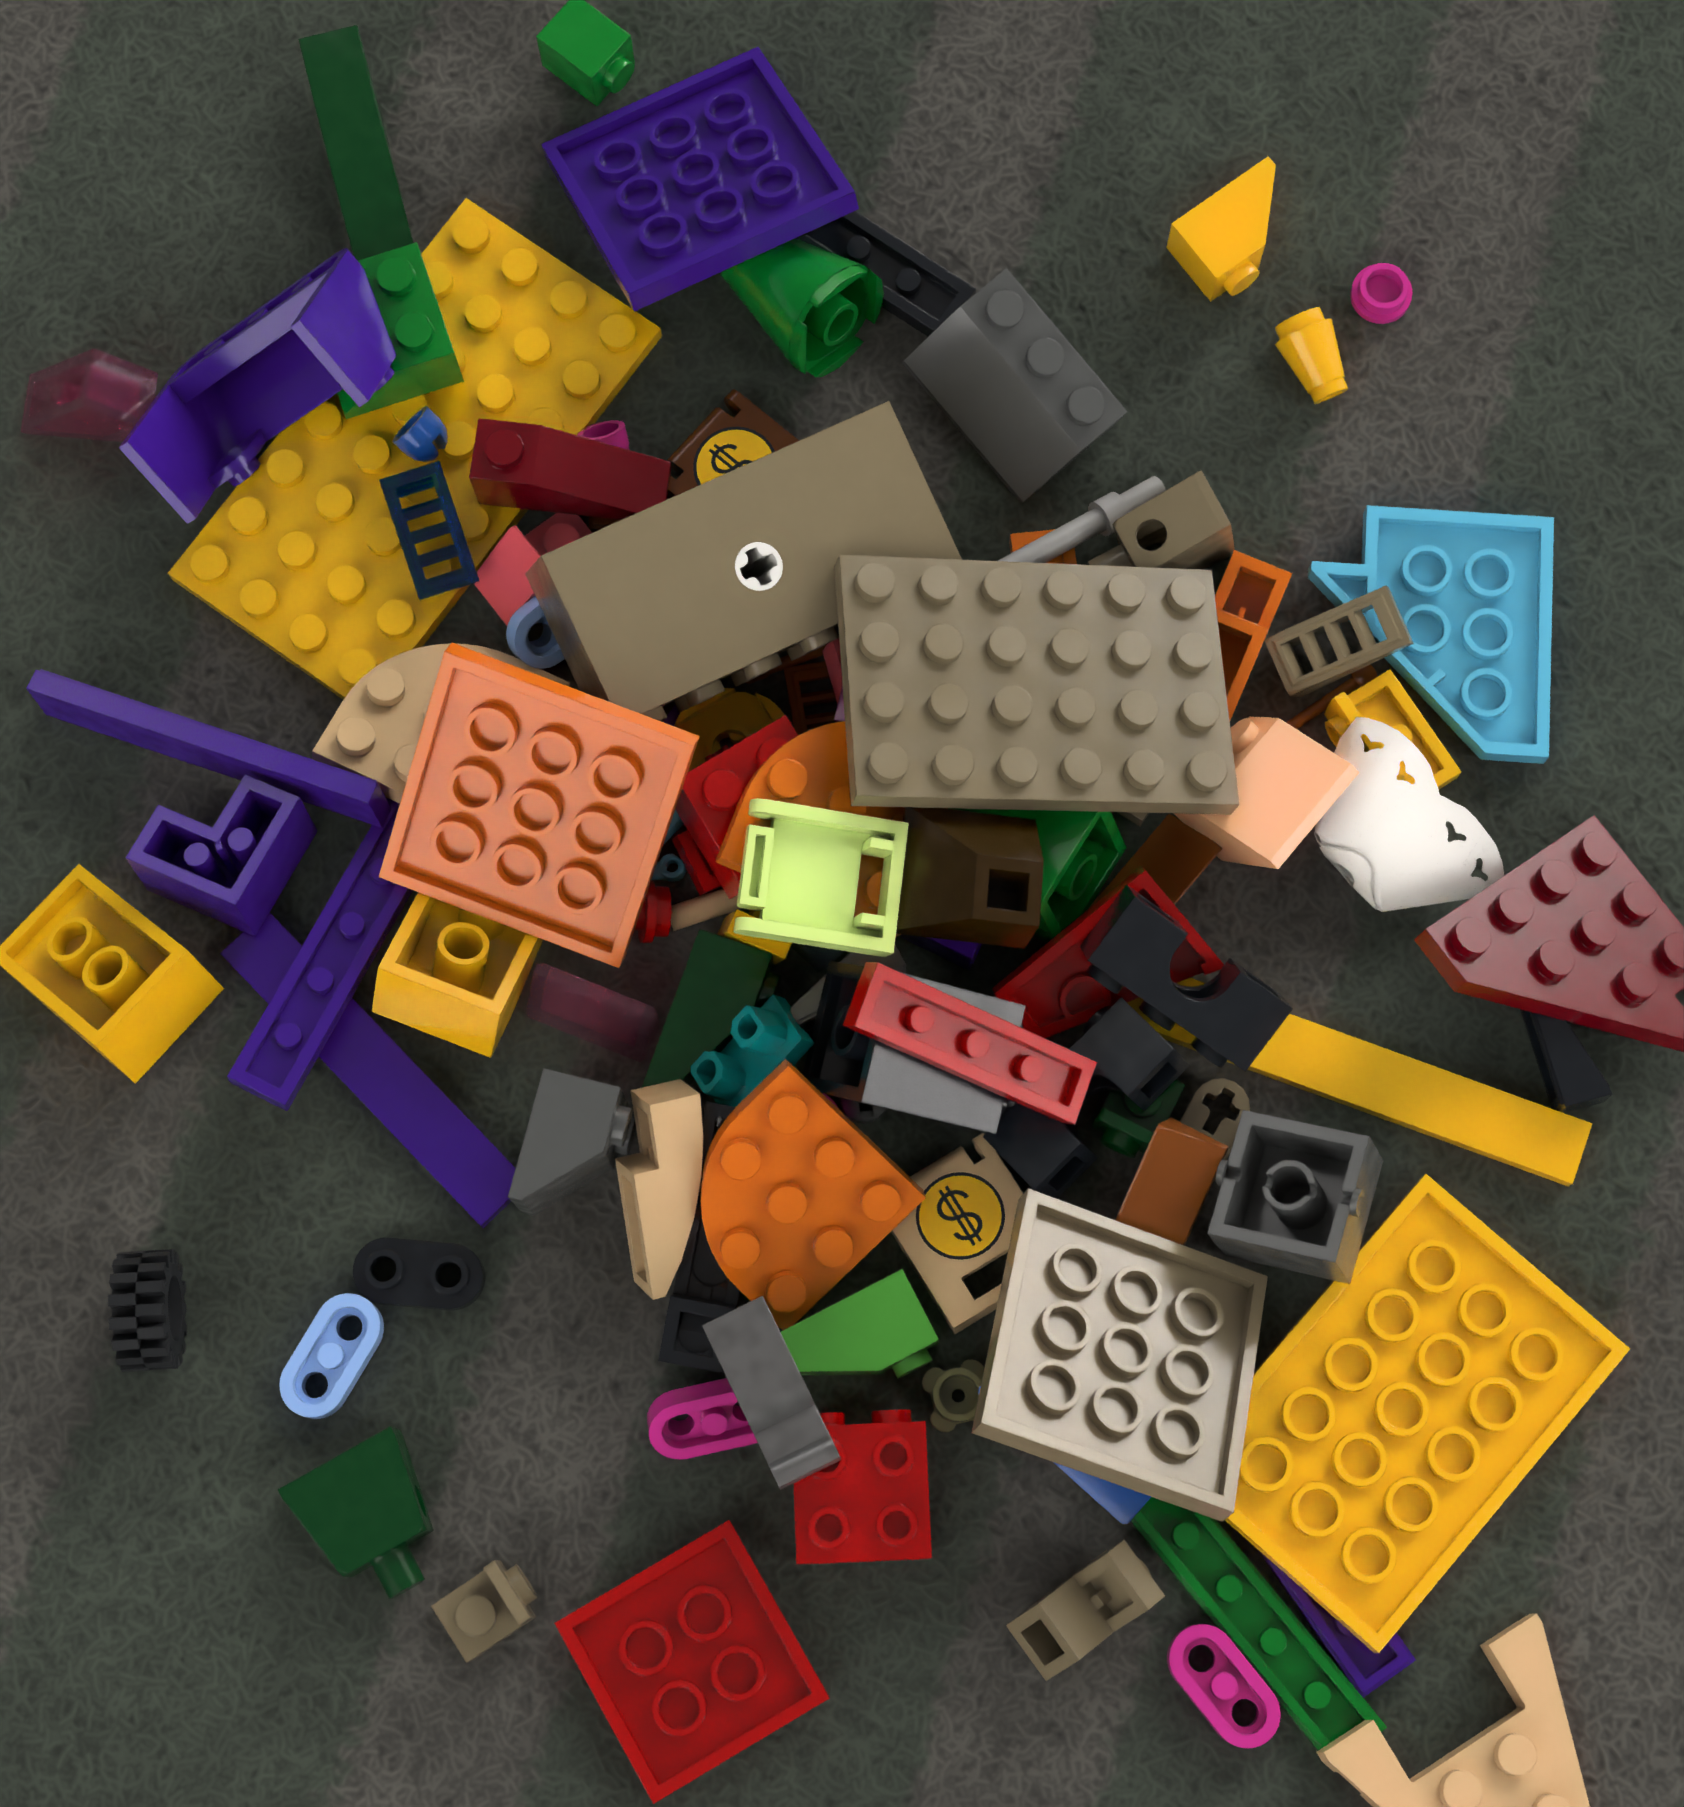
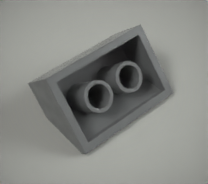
M1007 268L963 303L902 362L904 367L1001 482L1021 503L1026 501L1108 432L1127 413V410Z

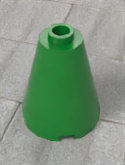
M796 238L720 272V275L792 366L805 375L806 372H809L814 377H824L840 368L860 348L864 341L855 335L862 327L865 319L875 324L880 314L884 297L882 279L867 266Z

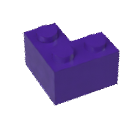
M244 775L213 827L158 805L127 854L126 859L148 891L256 936L318 830L300 797Z

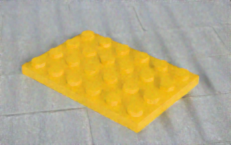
M1425 1174L1359 1249L1351 1283L1347 1284L1333 1280L1254 1372L1234 1513L1227 1517L1225 1521L1372 1652L1380 1653L1619 1364L1630 1348L1430 1176Z

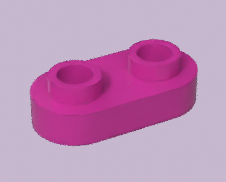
M727 1378L665 1392L653 1401L647 1413L648 1433L652 1446L658 1453L671 1459H689L758 1443L741 1407L735 1405L738 1401ZM678 1415H689L685 1420L676 1421L671 1419Z
M1194 1624L1180 1630L1171 1640L1167 1651V1664L1174 1680L1224 1741L1240 1748H1255L1268 1742L1276 1733L1281 1718L1279 1702L1273 1691L1227 1634L1219 1628L1207 1624ZM1197 1645L1208 1647L1213 1655L1212 1665L1203 1672L1195 1671L1190 1666L1188 1660L1191 1649ZM1241 1699H1248L1254 1704L1256 1709L1255 1719L1246 1726L1238 1725L1232 1717V1708Z

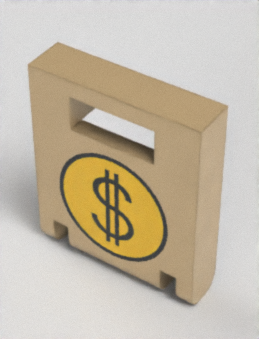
M984 1133L972 1139L976 1152L982 1158L976 1164H973L964 1148L960 1146L910 1176L923 1189L926 1199L891 1231L954 1334H957L997 1309L1001 1284L974 1300L962 1280L1008 1252L1018 1200L1023 1195V1192L996 1150L983 1138Z

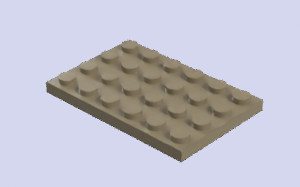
M839 555L834 571L851 806L1231 815L1239 806L1212 570Z

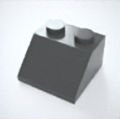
M543 1068L508 1198L522 1213L535 1216L613 1170L617 1154L629 1155L636 1132L635 1118L632 1117L633 1109L630 1108L621 1087Z

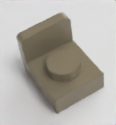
M494 1560L483 1567L484 1570L431 1605L466 1663L471 1662L536 1618L529 1604L536 1600L538 1596L517 1564L507 1570L502 1561Z

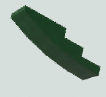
M358 25L300 38L299 44L353 256L359 261L414 243Z

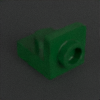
M1175 1080L1145 1111L1126 1094L1110 1090L1092 1126L1103 1132L1100 1142L1111 1150L1129 1158H1135L1138 1151L1145 1154L1156 1127L1159 1123L1169 1119L1185 1084Z

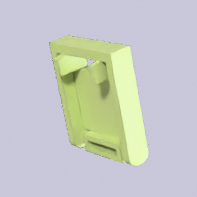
M751 799L748 815L771 820L770 828L750 824L746 827L737 907L760 911L759 919L736 917L733 932L739 935L879 957H887L893 954L909 823L769 799ZM861 855L884 858L877 915L862 912L854 917Z

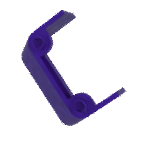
M348 248L340 250L203 347L175 371L119 446V449L187 524L197 518L216 488L226 481L235 487L244 482L259 468L261 463L255 456L260 452L266 441L342 389L358 407H361L370 400L373 393L378 391L393 377L395 371L390 366L396 357V352L363 266Z

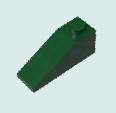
M699 929L642 1088L681 1079L688 1085L695 1081L691 1074V1065L704 1051L720 1053L733 1039L730 1033L732 1020L746 1005L761 1008L773 994L777 995L781 975L772 973L774 968L772 953Z

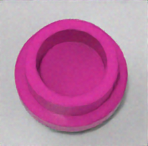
M1389 263L1373 264L1361 270L1355 277L1350 290V299L1354 310L1363 319L1376 324H1387L1398 320L1408 310L1412 300V286L1408 277L1399 267Z

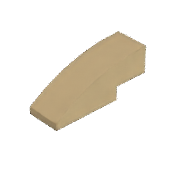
M681 1079L630 1090L640 1153L615 1158L634 1282L653 1300L666 1297L682 1261L695 1218L702 1177L704 1135L700 1093Z

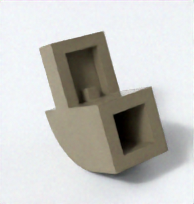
M1123 1540L1110 1550L1104 1551L1006 1626L1045 1681H1048L1082 1659L1113 1632L1148 1611L1163 1599L1165 1595L1151 1577L1145 1563L1135 1555L1126 1541Z

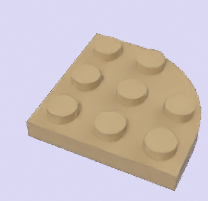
M451 643L429 645L400 653L374 667L363 676L349 691L314 747L312 759L376 780L385 797L400 804L444 651ZM458 644L555 682L570 686V682L542 669L531 667L522 660L501 651L477 645Z

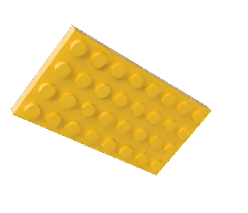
M467 198L464 199L421 254L464 382L349 419L345 418L338 394H335L275 437L258 460L261 463L259 468L244 482L236 486L168 572V575L174 582L343 700L354 685L374 667L400 653L423 647L472 583L471 579L507 530L517 525L528 511V509L478 503L469 479L478 418L542 425L577 435L578 432L596 423L662 337V331L659 326L638 312H634L632 308ZM424 406L430 408L441 419L447 428L448 435L445 449L436 448L439 454L438 457L428 462L412 459L392 442L403 425Z

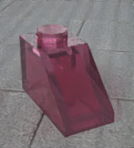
M93 348L30 374L21 432L45 436L115 442L124 441L156 398L158 373Z

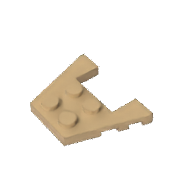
M1537 1613L1528 1614L1480 1645L1514 1701L1516 1709L1409 1779L1374 1720H1364L1316 1752L1326 1766L1345 1778L1361 1793L1360 1796L1373 1807H1590L1543 1623Z

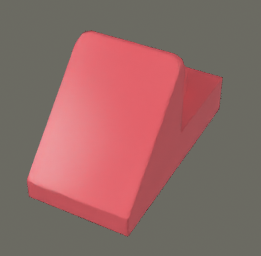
M555 513L525 536L514 525L507 530L471 581L507 626L512 615L535 596L525 573L539 557L592 532L579 515Z

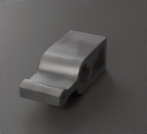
M763 1296L702 1325L780 1490L842 1460Z

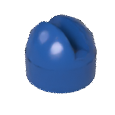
M424 406L403 425L392 442L404 454L414 460L432 461L439 455L436 448L445 449L447 445V428L430 408Z

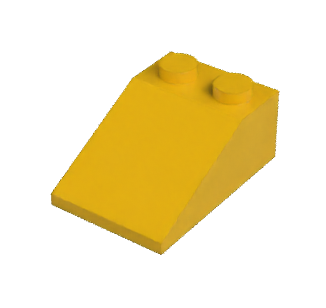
M80 864L60 882L0 945V966L135 1084L225 989L186 948Z
M418 892L378 966L372 1012L491 1058L512 1017L543 939Z

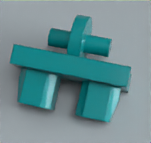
M773 994L761 1008L746 1005L732 1020L730 1033L733 1039L720 1053L704 1051L691 1065V1074L702 1092L712 1097L716 1103L737 1107L785 1059L797 1069L795 1064L810 1049L814 1042L794 1019L791 1013V1006L787 1000Z

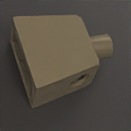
M1201 470L1117 519L1112 525L1118 546L1088 561V565L1205 569L1232 556L1235 550L1232 526ZM1156 543L1163 544L1160 548L1156 550H1145L1149 545Z

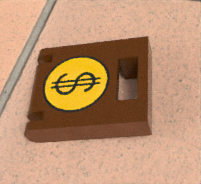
M732 389L724 398V402L736 416L733 418L723 409L715 407L667 459V461L671 462V468L680 475L676 480L670 476L667 498L670 499L799 440L740 392Z

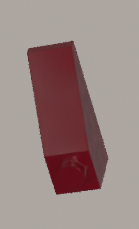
M478 418L469 479L479 504L622 520L667 500L672 465L667 460L542 425Z

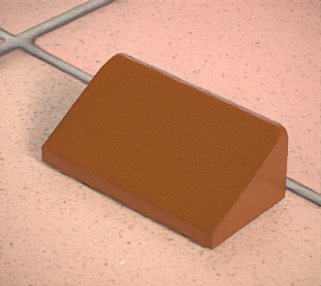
M1168 814L1090 907L1141 865L1175 905L1223 848L1213 840L1184 824L1181 820Z
M1172 1117L1159 1123L1115 1220L1185 1246L1215 1180L1218 1165L1224 1159L1229 1147Z

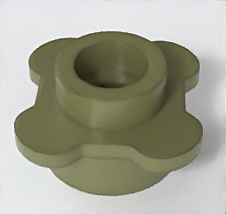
M966 1360L960 1368H953L947 1371H943L940 1368H932L924 1375L922 1386L931 1395L934 1408L930 1421L938 1431L948 1433L955 1428L956 1424L974 1421L979 1398L978 1389L981 1386L984 1366L980 1362ZM955 1390L964 1392L965 1398L962 1402H955L952 1399V1393Z

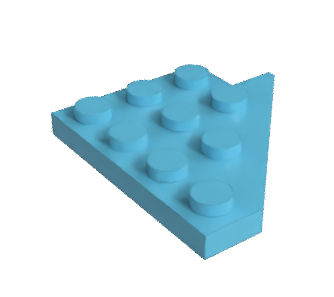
M1367 505L1363 513L1361 564L1311 561L1308 568V579L1335 607L1383 586H1388L1414 644L1384 659L1480 760L1538 764L1546 762L1549 758L1554 517ZM1374 608L1363 613L1376 643L1386 640L1387 637Z

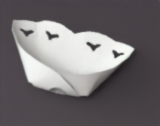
M1356 717L1340 737L1334 753L1351 763L1359 774L1318 821L1314 832L1323 855L1343 875L1347 882L1373 908L1381 912L1470 899L1504 876L1503 863L1495 842L1476 817L1465 807L1440 795L1431 766L1419 749L1406 736L1393 727L1370 718ZM1365 734L1370 742L1383 743L1384 747L1364 752V743L1361 735ZM1401 761L1405 764V772L1415 779L1414 784L1404 780H1397ZM1447 821L1453 825L1456 833L1466 836L1465 841L1454 840L1448 842ZM1478 858L1482 859L1481 870L1488 876L1487 881L1471 876Z

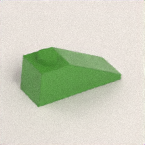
M903 1269L781 1331L801 1376L880 1375L892 1368L897 1378H901L933 1361L928 1349L934 1347L939 1342V1338Z

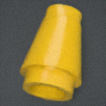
M1320 307L1296 314L1275 327L1279 338L1275 346L1307 393L1311 395L1314 404H1319L1348 390L1332 319H1325Z

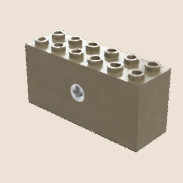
M887 401L541 555L525 575L579 690L661 721L667 718L663 707L674 702L678 712H683L725 691L721 682L722 679L731 676L735 687L782 665L778 654L785 650L791 661L838 639L839 636L835 629L838 626L834 566L839 555L962 560L890 401ZM748 571L751 578L745 580L741 573Z

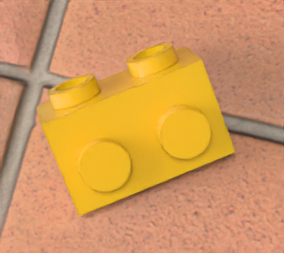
M1391 669L1348 695L1342 692L1333 697L1324 713L1328 720L1325 722V729L1335 747H1337L1340 737L1356 717H1366L1383 722L1406 736L1430 764L1438 789L1457 779L1462 772ZM1365 734L1361 735L1364 743V752L1384 747L1383 743L1370 742ZM1401 761L1397 780H1404L1414 784L1415 779L1405 772V764Z

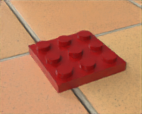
M730 1520L554 1623L653 1804L830 1699L829 1694Z

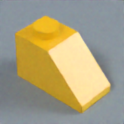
M1269 156L1171 223L1166 248L1210 302L1225 291L1231 296L1241 293L1256 280L1260 273L1258 268L1266 244L1276 164Z

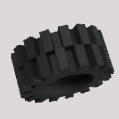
M174 1249L119 1252L116 1254L117 1259H114L112 1264L114 1274H110L109 1280L112 1295H108V1307H111L112 1317L109 1318V1330H113L114 1334L111 1344L113 1351H116L115 1360L117 1365H120L122 1372L179 1368L178 1366H181L183 1362L182 1354H185L186 1350L184 1336L187 1335V1324L185 1322L187 1306L184 1301L186 1283L182 1281L183 1267L182 1263H179L178 1253L174 1252Z

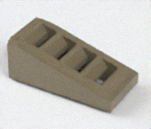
M1388 586L1376 589L1265 639L1266 646L1287 693L1294 697L1308 695L1414 644ZM1373 608L1387 637L1386 640L1376 643L1363 614ZM1350 620L1363 649L1354 654L1340 625ZM1326 632L1338 661L1331 664L1328 663L1317 638V635ZM1301 643L1314 670L1308 674L1304 673L1293 648Z

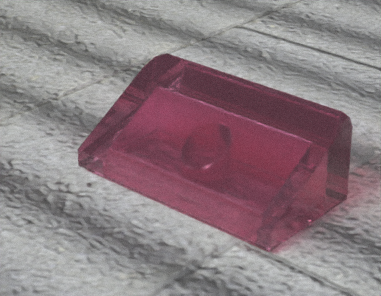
M537 963L534 969L527 1004V1017L638 1062H642L645 1059L660 1024L655 1007L545 963H541V965Z

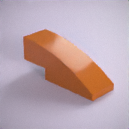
M1236 550L1233 551L1215 594L1229 721H1231L1293 574Z

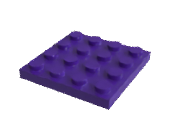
M759 47L744 52L541 144L550 168L634 312L859 209L854 189Z

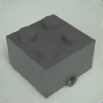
M1243 1110L1229 1160L1222 1159L1217 1168L1216 1183L1221 1188L1207 1234L1225 1256L1350 1284L1383 1159L1370 1136ZM1227 1168L1229 1169L1228 1177L1224 1178L1225 1170Z

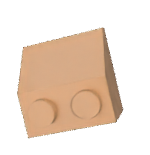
M1249 716V718L1238 721L1230 728L1239 806L1231 815L1174 814L1184 824L1222 847L1223 849L1217 854L1220 860L1279 869L1359 772L1351 763L1280 718Z

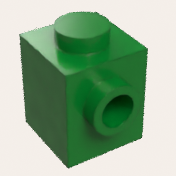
M569 0L536 36L542 66L596 107L610 92L615 94L622 90L634 72L635 60L631 35L585 0Z

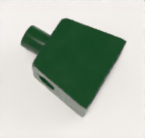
M390 1426L278 1489L284 1502L343 1577H353L372 1566L389 1599L407 1592L425 1580L408 1545L433 1532L434 1529L405 1439L400 1429Z

